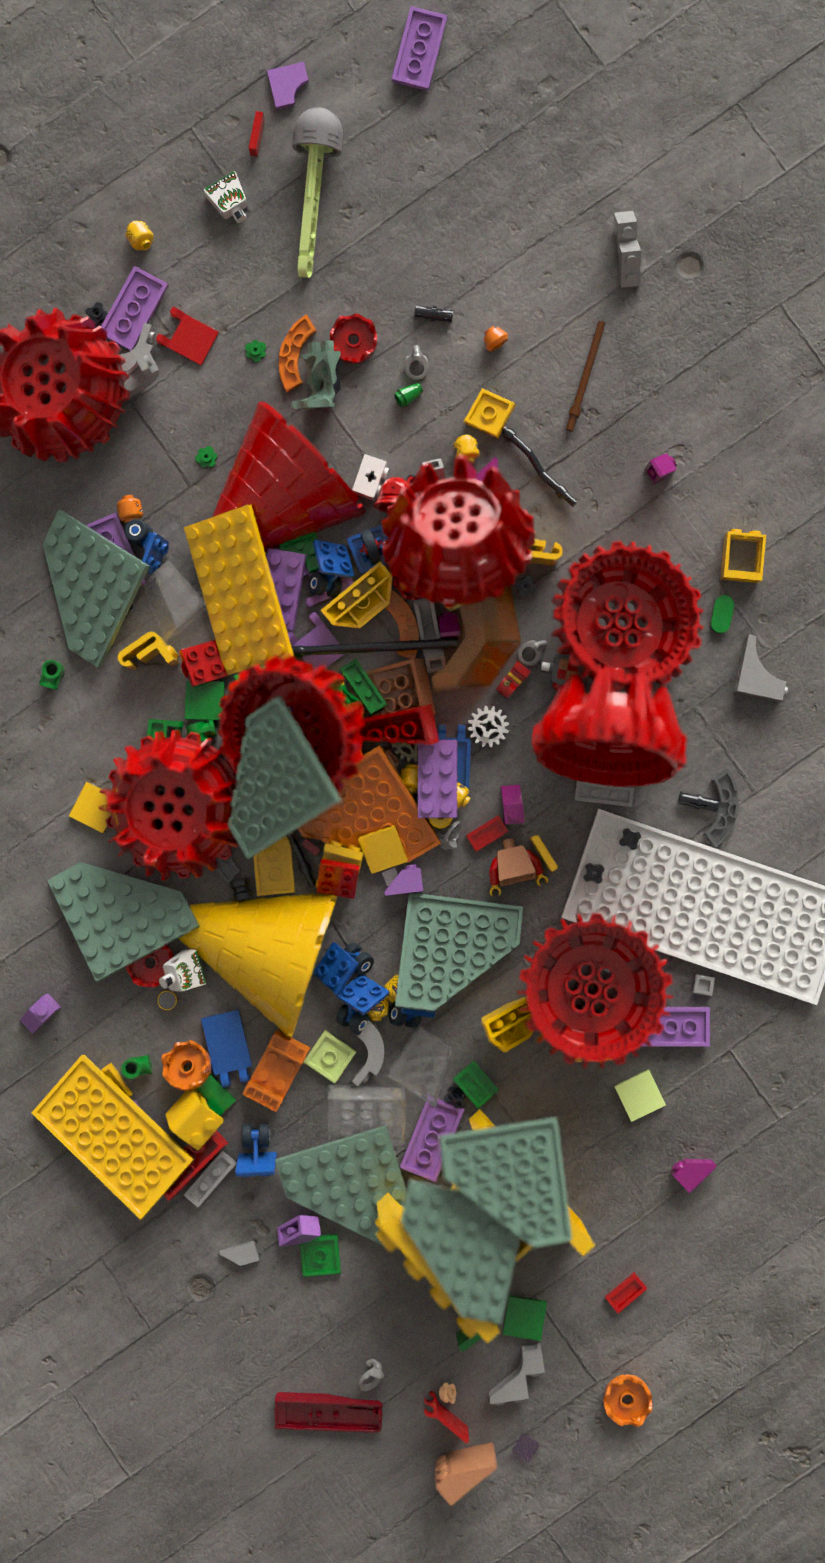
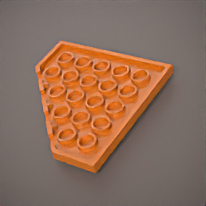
M381 746L363 755L364 759L355 765L359 771L357 775L350 780L342 779L344 788L338 793L342 801L298 828V831L304 838L322 840V842L329 844L330 841L342 843V846H347L348 848L349 845L361 848L358 841L359 837L395 825L408 862L441 844V840L427 818H418V804Z

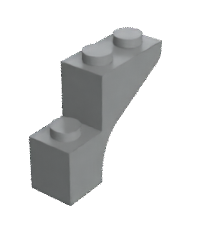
M633 211L614 213V232L618 248L621 288L640 286L641 249L637 241L636 217Z
M425 598L413 600L421 640L439 639L440 634L434 603H430ZM423 649L428 673L446 669L443 649Z
M540 1343L521 1346L522 1358L519 1366L489 1390L490 1404L503 1405L509 1401L520 1403L525 1401V1399H529L526 1375L536 1377L541 1375V1373H545Z

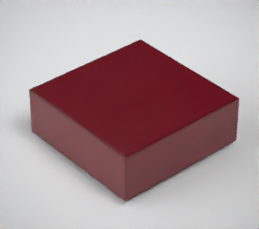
M307 838L301 843L314 856L321 852Z

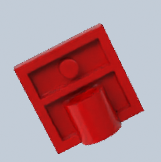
M216 640L179 651L182 659L181 669L183 675L189 678L192 687L228 676L222 663Z
M321 859L316 892L355 899L360 865Z

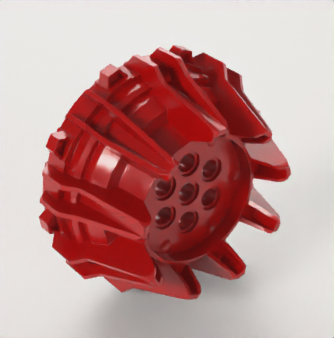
M54 308L51 314L38 309L36 315L26 317L25 328L21 332L11 324L7 325L8 328L1 329L0 345L4 349L0 352V436L3 438L11 436V446L28 457H32L36 452V458L44 462L51 455L59 463L67 462L69 456L79 459V453L84 451L94 452V445L96 443L106 444L110 440V429L112 426L118 427L116 422L120 413H125V410L121 408L122 404L130 398V391L124 388V382L129 379V375L122 368L126 361L122 356L118 355L121 349L115 341L106 342L108 332L101 326L94 329L95 322L87 316L83 318L73 314L69 320H65L63 312L58 308ZM49 358L48 363L44 365V360ZM65 366V371L60 374L61 368ZM33 369L32 375L28 376V372ZM50 377L49 383L45 385L46 378ZM66 386V391L61 393L62 387ZM34 388L33 394L29 396V391ZM51 397L50 402L45 404L46 399Z
M465 456L456 457L454 477L440 481L432 464L425 463L422 465L413 483L401 488L395 504L387 508L388 518L382 521L383 534L389 537V539L383 541V555L385 563L390 566L391 575L401 579L399 582L400 587L405 592L411 590L414 592L415 597L421 596L429 600L430 603L441 602L445 608H454L458 604L469 605L479 601L484 602L485 598L492 596L498 598L504 595L503 589L506 586L514 585L518 574L524 573L526 571V564H530L532 560V551L528 548L535 544L534 517L529 515L520 506V492L512 490L501 473L494 467L487 469L482 482L478 481L476 469L473 468L468 457Z
M621 541L612 542L608 551L598 546L593 551V557L591 558L587 554H583L578 559L579 563L574 562L568 569L571 580L561 579L557 583V587L562 591V595L555 594L551 599V602L557 607L553 610V619L561 623V628L554 630L551 634V637H558L563 644L556 650L557 653L571 652L568 659L569 663L573 667H584L580 675L582 680L589 676L595 682L598 672L602 669H608L612 675L613 691L620 692L624 689L626 694H628L632 680L637 674L645 675L648 679L650 691H652L653 681L663 686L672 681L671 676L676 678L681 675L682 671L679 665L683 664L686 666L692 662L693 659L689 651L700 647L702 640L697 634L704 629V626L699 625V616L704 613V610L697 607V600L701 597L700 591L690 586L688 581L692 578H687L679 569L681 564L679 563L676 566L672 564L670 554L664 550L657 554L652 552L651 545H648L646 548L635 547V542L633 541L628 546H624ZM608 603H613L616 610H611ZM627 603H631L634 606L635 610H629L627 607ZM600 618L605 620L606 626H601L598 620ZM618 619L625 622V627H621L618 624ZM637 620H641L644 623V628L638 626ZM609 635H611V636H613V637L615 638V640H616V643H615V644H613V643H611V642L609 641V639H608V636H609ZM628 636L634 638L635 644L628 642Z
M289 655L282 660L278 656H273L266 660L264 668L255 664L240 672L238 680L228 685L230 696L222 697L219 703L222 713L218 715L220 719L218 734L223 742L219 748L222 755H225L230 761L229 766L237 774L238 765L241 763L243 737L246 735L247 717L276 697L281 696L296 724L301 726L299 729L306 741L309 742L313 753L338 794L344 788L342 779L350 780L357 775L359 771L355 765L364 759L361 752L363 737L360 734L353 733V731L365 725L362 721L364 714L361 701L344 705L343 703L346 698L342 692H336L345 678L335 671L325 670L324 665L313 671L314 668L311 663L297 661L293 655Z
M602 669L598 672L592 691L589 694H585L581 677L578 674H572L565 684L558 689L550 707L543 716V720L533 727L531 745L533 747L532 751L537 756L536 761L553 773L575 781L613 787L649 786L670 780L680 769L686 766L687 736L679 728L667 687L661 686L652 698L648 679L642 674L634 676L628 694L613 693L612 675L608 669Z
M179 730L171 731V737L165 738L163 731L155 732V739L151 736L142 738L139 750L131 745L126 746L124 749L127 753V759L124 760L121 757L113 759L117 769L111 770L108 776L112 781L113 787L100 790V793L105 794L107 805L99 806V810L111 812V815L105 820L107 828L115 829L117 832L108 842L116 841L121 849V852L117 854L119 857L130 851L133 854V864L138 867L144 865L146 876L148 877L156 869L161 873L162 881L169 879L172 871H175L180 879L189 878L191 873L196 878H199L203 875L202 867L207 866L211 872L218 868L216 858L229 859L233 855L231 846H239L228 826L233 808L231 806L233 793L237 786V774L229 766L230 761L222 755L220 749L217 750L211 746L212 739L209 738L202 742L199 733L190 732L186 738H182ZM159 785L165 787L164 795L158 792ZM178 787H182L185 790L183 797L178 795ZM148 801L154 803L155 808L153 811L148 809ZM167 803H171L174 806L172 813L167 810ZM187 804L193 807L192 814L186 812ZM157 819L162 820V822H163V827H162V828H158V827H157V825H156V820H157ZM176 820L182 823V830H178L175 827Z
M592 913L588 922H584L581 915L576 914L577 923L568 926L565 920L561 919L559 921L562 930L558 931L551 927L544 932L546 942L543 945L536 941L532 942L533 945L538 947L533 958L531 959L526 955L523 957L531 963V966L520 971L519 979L526 983V989L518 990L517 994H525L527 1006L519 1007V1011H530L531 1016L526 1025L530 1031L540 1030L541 1034L536 1041L541 1043L546 1039L552 1045L548 1051L551 1055L560 1049L563 1051V1060L565 1062L573 1064L577 1059L581 1058L583 1068H587L588 1061H598L599 1067L604 1068L605 1060L611 1059L616 1065L625 1063L627 1053L630 1052L634 1057H637L638 1054L635 1050L644 1043L650 1047L651 1043L647 1038L651 1034L660 1035L664 1029L660 1022L661 1015L669 1016L670 1013L664 1011L666 998H673V996L665 994L666 988L673 983L672 976L663 973L661 968L667 963V960L662 959L659 961L658 956L654 952V950L659 948L658 944L648 946L649 934L644 930L636 933L630 931L631 921H627L625 926L615 923L616 915H611L608 922H605L601 913ZM584 965H588L591 969L590 974L587 976L581 973V968ZM603 969H608L610 972V976L606 980L600 977V972ZM572 979L578 983L577 989L573 991L568 988V982ZM593 983L596 985L597 991L595 994L590 995L587 987ZM611 987L616 990V995L612 999L606 995L607 990ZM583 999V1008L576 1009L574 1006L575 1000ZM601 1002L603 1005L602 1012L595 1013L594 1005Z

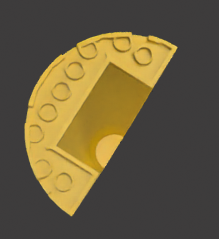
M306 893L218 903L191 904L190 907L200 927L180 937L179 940L187 948L197 950L198 956L215 973L217 972L232 988L236 989L287 1037L292 1038L304 1003L303 999L338 896L323 893Z

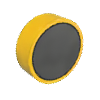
M166 990L158 996L157 1001L160 1008L170 1010L176 1006L178 998L173 991Z

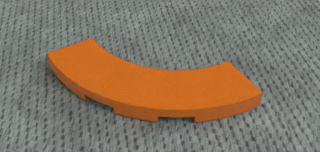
M307 314L301 317L289 329L280 348L279 374L286 393L303 384L298 371L299 354L305 342L316 333V329Z
M391 589L390 604L385 609L393 616L398 625L400 641L419 640L418 625L412 610L404 599ZM418 650L398 651L397 654L407 659H415Z

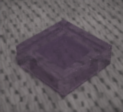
M522 1433L513 1447V1452L529 1462L538 1449L539 1443Z

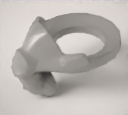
M418 345L413 347L410 355L406 356L404 360L405 373L412 380L424 378L429 369V361L426 355L422 354ZM415 360L421 361L424 365L423 373L418 376L411 374L409 370L411 362Z
M531 640L523 644L518 651L519 661L527 667H532L538 662H542L544 658L543 653L548 645L547 641L535 642V640ZM527 647H532L536 652L535 659L531 662H526L522 657V652Z
M454 822L447 830L445 836L437 832V836L441 840L440 846L442 849L453 850L457 847L455 840L459 838V832L462 827L461 822Z
M371 1358L366 1362V1365L371 1367V1369L365 1372L359 1381V1388L362 1391H369L375 1388L381 1379H384L381 1363ZM370 1376L375 1377L371 1383L363 1384L364 1380Z

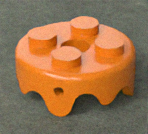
M188 1040L187 1042L175 1043L172 1050L164 1053L161 1058L163 1077L170 1085L179 1090H194L203 1085L210 1075V1056L195 1041ZM187 1062H191L192 1068L189 1071H184V1065Z
M625 1374L615 1377L607 1384L604 1390L603 1403L608 1417L620 1426H641L645 1418L652 1411V1395L646 1383L637 1376ZM625 1395L633 1397L632 1401L627 1404L622 1402V1398Z

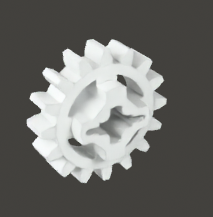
M484 706V711L478 708L477 715L471 714L474 720H468V723L472 724L468 731H473L470 738L476 737L475 743L477 744L481 741L482 747L486 743L489 744V747H492L493 742L499 745L498 739L505 740L503 733L509 732L505 729V726H508L509 723L504 722L507 716L500 715L501 709L495 712V706L491 710ZM488 714L485 720H477L480 716ZM495 716L499 719L501 726L497 725L494 721ZM491 722V726L497 729H490L489 732H487L486 728L483 727V724ZM475 727L480 728L483 733L482 737L478 735ZM494 732L499 733L497 737L489 739L490 734Z

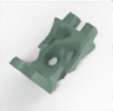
M321 341V347L320 342L307 343L308 354H302L301 357L308 367L307 384L310 385L312 394L307 399L292 401L291 409L335 407V395L341 390L340 377L336 368L341 352L334 351V341ZM324 381V387L321 390L320 385Z

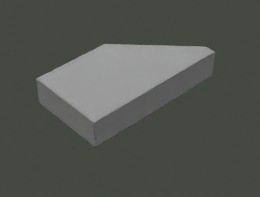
M255 1241L220 1250L221 1256L239 1266L259 1261Z

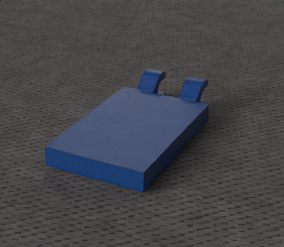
M438 724L439 740H457V782L469 789L471 738H465V725H457V738H446V724Z
M237 1009L201 1018L214 1075L220 1074L222 1088L231 1085L229 1072L238 1069L241 1083L248 1082L250 1077L247 1067L252 1066L240 1010Z

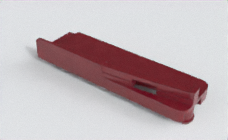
M278 1392L275 1396V1429L378 1433L382 1429L383 1403L378 1400H358L321 1393ZM348 1406H362V1408L360 1409Z

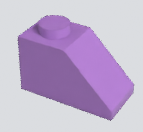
M416 864L405 865V869L398 873L385 890V896L423 891L421 868H417Z
M47 993L24 1014L20 1021L34 1034L61 1006Z
M299 1215L277 1227L279 1247L310 1242L321 1236L319 1219L315 1216Z

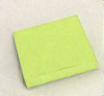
M325 1030L303 1063L335 1084L357 1051Z
M649 1069L614 1086L631 1122L666 1106Z

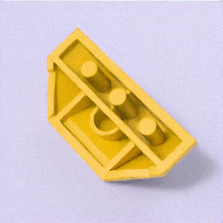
M381 561L378 562L321 609V612L333 626L361 628L390 604L392 575Z
M526 996L507 1003L481 1018L488 1040L503 1053L532 1036L533 1031H530L526 1025L531 1016L530 1011H519V1007L527 1006Z

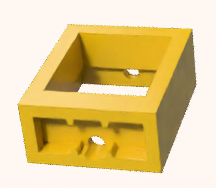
M730 529V531L724 534L720 580L749 583L761 582L766 535L761 534L760 531L742 533L741 529ZM731 540L757 542L754 572L728 570Z

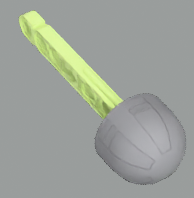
M320 107L308 109L301 114L295 124L292 139V149L308 155L299 248L300 256L298 258V275L305 278L311 277L313 269L312 259L315 249L323 157L340 156L343 142V129L339 119L331 111Z

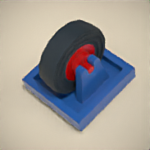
M382 525L347 538L361 575L365 574L380 561L384 566L388 565L385 563L383 555V541L388 538L383 534Z

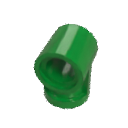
M48 660L42 665L39 685L58 690L65 669L61 663L55 660ZM55 665L57 667L56 674L51 675L49 669L51 666Z
M213 719L209 720L208 723L203 721L186 726L187 733H199L202 742L211 737L214 739L218 738Z
M149 1054L128 1058L122 1064V1074L128 1079L152 1074V1062ZM129 1063L136 1065V1072L129 1071Z

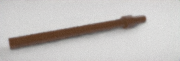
M598 321L576 397L568 413L569 420L566 430L573 432L576 419L579 418L581 413L580 406L606 324L604 321Z

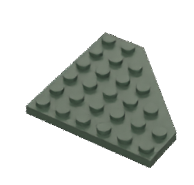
M58 510L43 542V548L68 648L97 668H102L150 566L69 514Z
M281 696L276 697L246 719V735L243 737L242 757L241 763L238 765L237 786L233 793L231 804L233 808L228 826L247 859L252 858L342 801Z
M83 862L47 880L96 982L104 980L200 927L184 893Z
M409 893L395 1007L434 1012L517 948L520 944L523 907Z
M553 1117L438 1136L443 1177L532 1247L572 1241L557 1118Z
M387 1125L275 1159L288 1199L384 1246L376 1235L380 1230L375 1223V1220L379 1217L377 1202L389 1192L403 1206L407 1192Z
M409 1180L400 1220L462 1317L501 1324L520 1237L461 1190Z

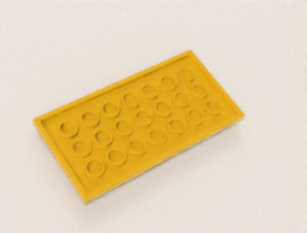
M246 505L184 527L220 657L227 674L231 675L244 671L255 664L259 666L265 665L266 660L273 656H278L280 660L289 655L294 656L252 505Z
M81 1055L32 1112L140 1220L148 1214L194 1160L85 1055Z

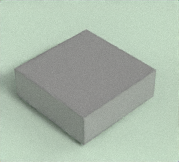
M695 974L692 993L712 996L715 977Z

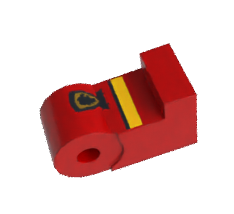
M517 661L495 690L508 699L531 671Z

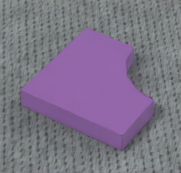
M304 62L267 70L276 110L295 106L297 91L303 85L309 83Z

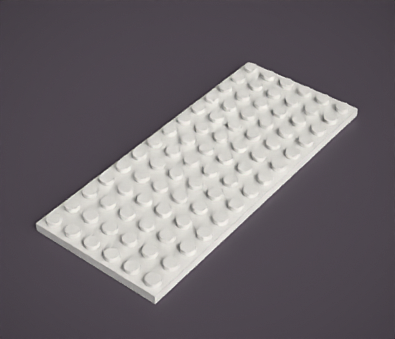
M601 809L597 810L561 918L577 923L575 915L580 914L583 921L588 922L592 913H601L605 922H608L611 915H616L615 923L625 926L627 921H631L630 931L636 933L644 930L649 934L648 946L658 944L659 948L656 949L657 951L815 1005L818 1004L825 983L824 885ZM625 828L641 834V838L637 843V849L631 850L630 847L619 844ZM592 863L595 866L602 865L604 867V872H602L603 880L600 884L595 883V881L586 882L583 877L587 870L585 868L586 864Z

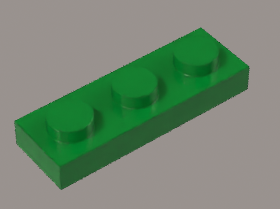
M357 659L340 668L341 673L370 716L387 707V703Z

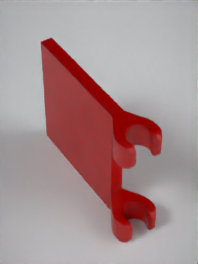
M172 307L170 315L180 320V323L171 340L162 334H158L156 342L202 366L219 331L185 314L178 308Z
M430 1391L429 1395L433 1399L427 1400L425 1397L424 1402L426 1405L433 1407L434 1410L429 1412L425 1408V1415L430 1418H437L467 1444L469 1442L468 1426L438 1401L435 1392Z

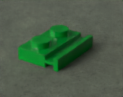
M474 1060L453 1077V1080L477 1108L481 1107L499 1091Z

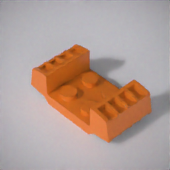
M276 1029L242 1094L277 1112L310 1047L294 1038L287 1037Z

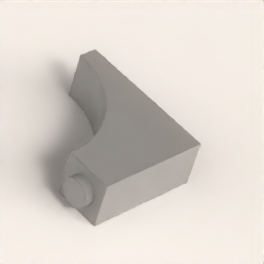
M750 634L745 636L734 692L777 702L782 701L783 698H786L788 687H785L786 681L772 676L761 664L756 651L757 636Z

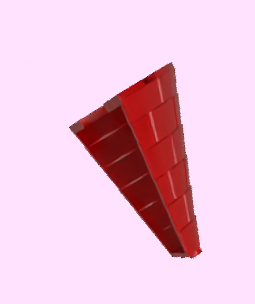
M260 401L256 406L242 445L239 447L233 467L229 472L212 517L246 505H252L264 552H267L268 548L274 549L279 547V544L313 532L317 533L342 524L344 521L363 516L366 513L363 505L357 503V496L336 470L328 467L329 464L318 450L293 425L288 426V422L279 412L269 404Z

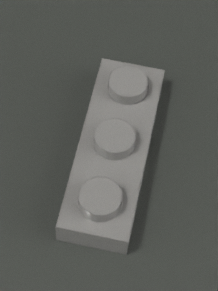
M576 781L574 800L632 807L634 788L613 787Z
M222 1150L184 1193V1196L198 1208L237 1162Z

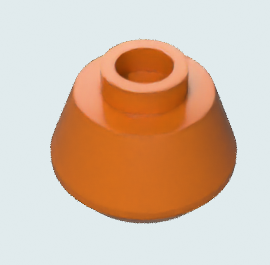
M492 326L484 332L485 336L483 339L487 351L493 352L508 341V334L499 327L494 328Z

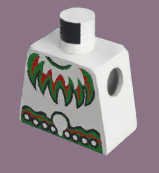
M235 171L203 189L206 198L224 219L233 216L237 223L246 219L243 209L248 204Z
M184 949L163 965L165 976L159 979L160 985L163 988L169 987L171 991H185L205 985L206 981L197 950Z

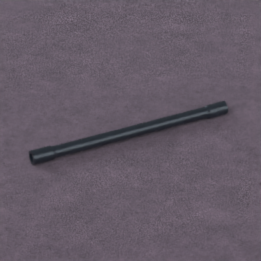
M457 637L428 640L318 646L300 645L291 647L294 657L423 649H458Z

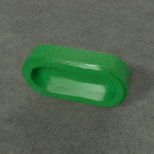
M727 595L718 597L713 606L710 627L718 634L726 632L731 624L734 601Z

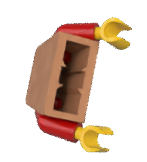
M512 838L502 842L504 850L497 852V857L493 859L489 869L490 884L492 885L490 888L491 896L493 889H498L500 896V887L535 879L536 884L540 886L539 880L544 878L545 883H548V878L542 874L544 871L541 862L533 852L526 850L523 845L515 847L514 839Z

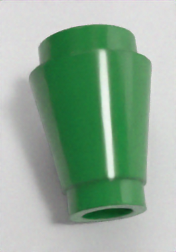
M417 382L398 389L394 394V398L400 407H407L423 393V388Z

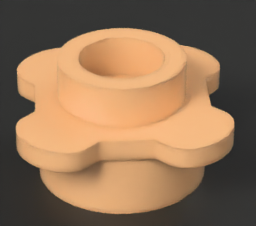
M444 1383L440 1387L439 1396L444 1403H455L456 1388L453 1383L450 1385Z

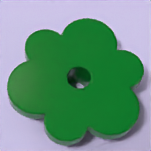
M253 340L252 343L246 344L247 358H252L254 362H259L261 358L266 356L265 343Z
M207 446L205 449L200 448L199 454L195 457L196 461L201 463L203 468L207 466L214 467L216 464L215 459L218 457L211 446Z

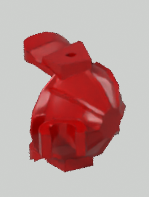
M410 476L407 481L399 477L387 479L381 486L379 497L373 507L378 511L387 513V508L395 504L401 488L411 484L414 478Z

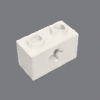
M364 454L352 489L355 495L375 501L376 496L379 497L380 483L382 478L386 479L389 468H386V461ZM371 475H374L375 480L368 482L367 477H371Z

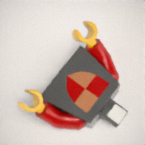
M570 651L555 655L553 663L542 661L540 672L551 674L550 683H552L556 691L565 684L570 675L578 674L580 676L584 669L583 666L573 667L569 663Z

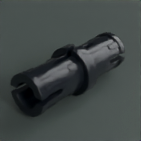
M416 304L414 317L431 319L433 322L438 320L452 323L454 310Z
M680 792L678 804L716 812L719 800L702 797L701 794L692 795Z

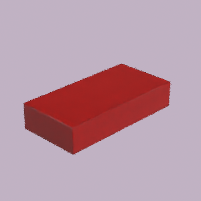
M260 111L255 112L249 143L250 156L258 157L265 122L264 113Z
M498 815L467 834L466 837L474 850L478 851L509 831Z
M633 1272L608 1293L605 1298L615 1311L619 1313L645 1292L647 1287L636 1273Z

